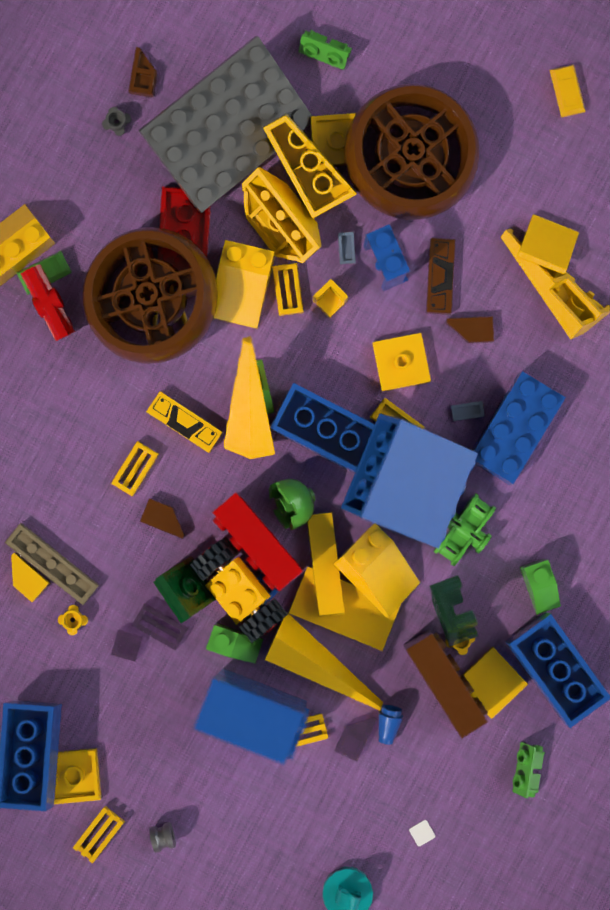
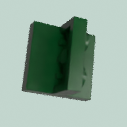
M192 556L164 572L153 582L180 623H183L216 600L205 586L209 582L208 579L202 581L190 566L194 561Z

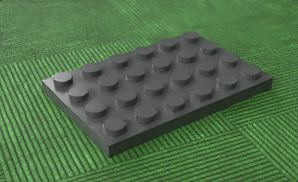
M255 36L138 131L198 212L202 213L276 152L263 129L264 125L287 113L297 126L303 130L311 124L310 117L312 114L260 38Z

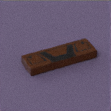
M430 238L426 313L451 315L455 239Z

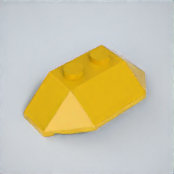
M258 167L242 183L246 219L269 249L274 251L276 257L304 263L322 247L318 224L314 218L312 219L309 211L287 183L263 168Z

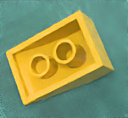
M225 240L216 278L218 298L214 319L255 329L258 328L275 259L274 251Z
M376 523L370 526L334 563L387 618L420 584V581L394 541Z

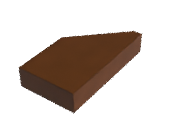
M136 47L128 90L129 94L154 98L158 73L141 48Z
M493 316L446 319V324L454 329L468 344L494 342Z
M149 498L140 522L184 539L185 534L182 531L174 508Z

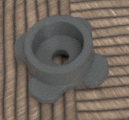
M111 107L106 115V119L102 122V126L105 130L110 129L117 136H122L125 133L126 125L131 122V116L128 113L124 114L117 107Z

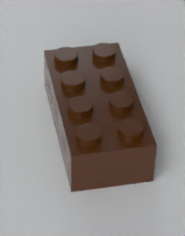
M428 629L403 645L461 739L488 723L485 715L488 714L486 708L478 697L473 699L471 696L474 689L464 675L459 677L457 671L460 670V667L451 654L446 655L443 649L446 648V645L437 632L432 634Z

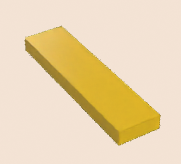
M332 513L314 514L307 522L318 615L343 614L345 612L339 569L334 565L338 557Z

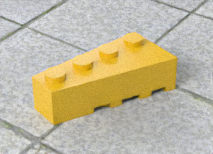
M287 113L264 125V131L312 219L357 194L354 187Z

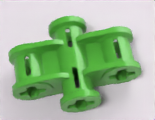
M475 493L467 502L460 515L455 513L452 518L459 526L450 520L447 527L449 530L444 541L440 544L439 549L435 548L433 552L443 555L451 561L453 567L462 558L469 545L476 548L475 551L479 554L492 537L491 534H485L481 529L493 515L496 507L489 506ZM446 546H447L449 549H451L452 551H454V554H453L451 551H449L448 549H446Z

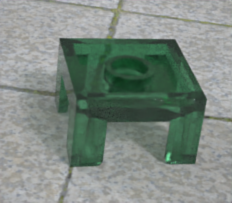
M459 575L429 585L431 601L449 647L478 637V632L475 629L477 619L474 612L470 610L456 616L453 606L463 603L460 590L462 583Z

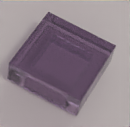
M118 630L111 655L135 662L143 636Z

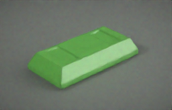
M59 251L17 272V275L27 295L31 293L20 274L25 270L41 264L50 283L71 274L72 271L62 251Z

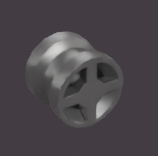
M170 822L165 823L163 827L157 828L153 826L149 828L150 839L155 853L161 852L162 848L166 847L170 849L176 848L175 835Z

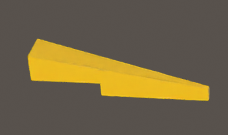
M511 228L505 230L501 239L570 339L583 335L610 313V306L608 304L603 307L593 299L595 295L589 290L585 293L575 283L576 279L567 272L561 274L518 257L517 255L522 243L513 234L514 231Z
M250 336L242 338V349L238 359L237 376H235L229 420L227 421V431L223 443L225 449L246 458L254 459L275 455L252 338Z
M287 613L288 615L283 618L265 660L380 711L383 701Z

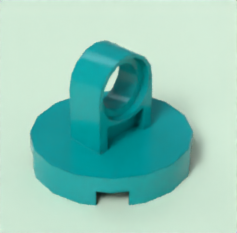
M345 866L328 875L323 884L322 897L328 910H368L372 904L373 889L371 882L364 872L355 867Z

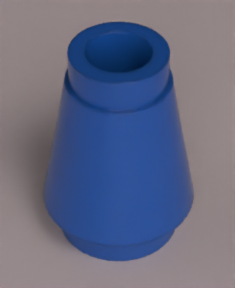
M383 705L382 710L379 711L378 741L380 743L393 744L404 717L400 707Z

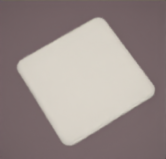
M427 820L409 829L418 846L435 838V834Z

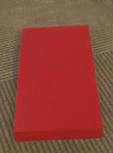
M162 187L159 228L171 230L185 236L196 244L208 259L211 206L200 213L181 188ZM158 247L157 259L169 262L178 271L191 268L186 259L177 252ZM178 283L172 284L174 288H179Z

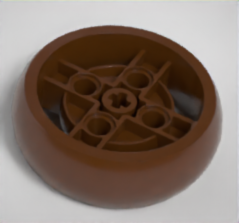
M402 84L377 93L358 110L351 121L346 135L345 162L348 175L356 191L374 209L397 219L420 220L445 212L466 194L478 168L479 140L470 116L450 95L427 85ZM404 106L419 107L436 114V116L432 119L417 114L400 116L394 108ZM371 125L378 134L375 144L377 165L368 171L363 158V140L368 127ZM396 128L401 132L402 136L399 138L393 137L390 130ZM425 133H434L436 135L437 140H428L425 136ZM453 134L457 139L460 149V165L455 179L446 170L449 160L447 139ZM415 149L417 151L416 154L409 155L407 153L408 150ZM387 164H396L399 168V172H390L387 168ZM422 168H432L434 175L426 176ZM392 185L408 190L424 188L431 198L420 200L405 199L393 195L386 190Z
M146 227L130 230L108 242L91 262L83 287L84 311L95 336L107 349L117 356L137 363H162L178 358L190 351L205 336L213 321L217 307V283L207 257L196 244L185 236L163 228ZM161 247L177 252L186 259L191 268L178 271L169 262L154 258L152 248ZM126 259L127 266L118 275L113 292L106 294L113 273ZM144 266H148V273L144 277H140V270ZM173 283H178V290L174 294H170V286ZM149 291L154 292V294L150 296L151 300L146 299V297L149 296ZM196 296L195 305L188 321L175 334L173 325L184 313L187 299ZM130 297L131 303L129 307L123 309V301ZM157 314H160V323L153 326V317ZM122 320L131 329L146 333L148 345H137L125 340L114 330L111 322Z

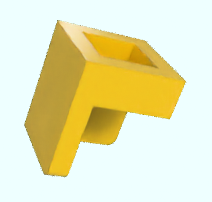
M330 279L313 295V302L331 318L348 302V296Z

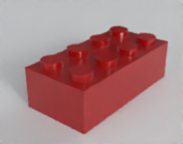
M234 493L212 512L216 516L213 519L214 523L221 531L228 530L232 535L229 539L238 551L241 549L245 550L249 555L246 560L255 571L258 568L262 570L265 574L262 579L271 590L277 588L279 591L282 590L303 572L302 567L239 493Z

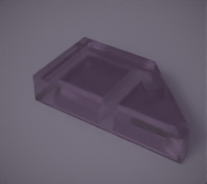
M373 716L361 722L345 726L334 751L357 762L377 718Z

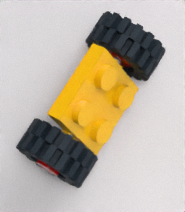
M224 537L202 553L190 566L202 581L218 572L205 586L236 625L249 614L253 615L239 627L251 643H253L263 634L273 629L288 614L276 599H273L259 610V606L271 596L239 556L226 566L239 552L228 538Z

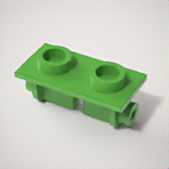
M313 30L310 32L305 31L302 34L299 53L331 66L345 69L347 58H349L352 48L348 47L347 43L332 39L330 44L326 43L327 36L316 33Z
M524 742L520 743L512 792L524 798L535 797V793H538L541 774L533 773V769L542 770L545 754L543 746L535 744L532 746Z

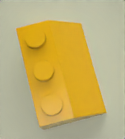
M25 204L0 223V286L56 244Z

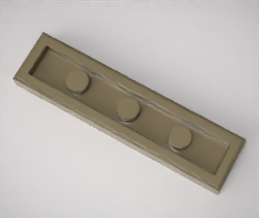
M20 523L5 541V544L82 605L88 601L100 586L23 523Z

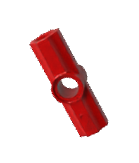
M38 264L20 273L33 297L32 302L41 318H44L55 341L76 332L64 310L65 305L55 287H52L42 265Z

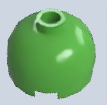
M286 479L270 485L269 499L274 498L278 508L273 510L274 514L285 529L290 527L291 530H294L309 521L314 511L315 494L311 488H307L304 483L297 479Z

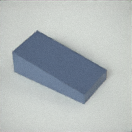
M354 232L338 233L340 264L355 263Z
M482 401L451 406L453 421L485 417Z

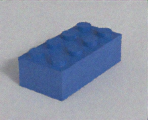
M520 372L472 451L478 453L475 465L508 485L514 484L566 397L525 372Z
M293 383L270 429L355 473L375 424Z
M545 612L505 641L563 723L569 728L610 700V695L550 613Z
M16 700L3 703L0 739V808L46 812L54 807L62 704Z

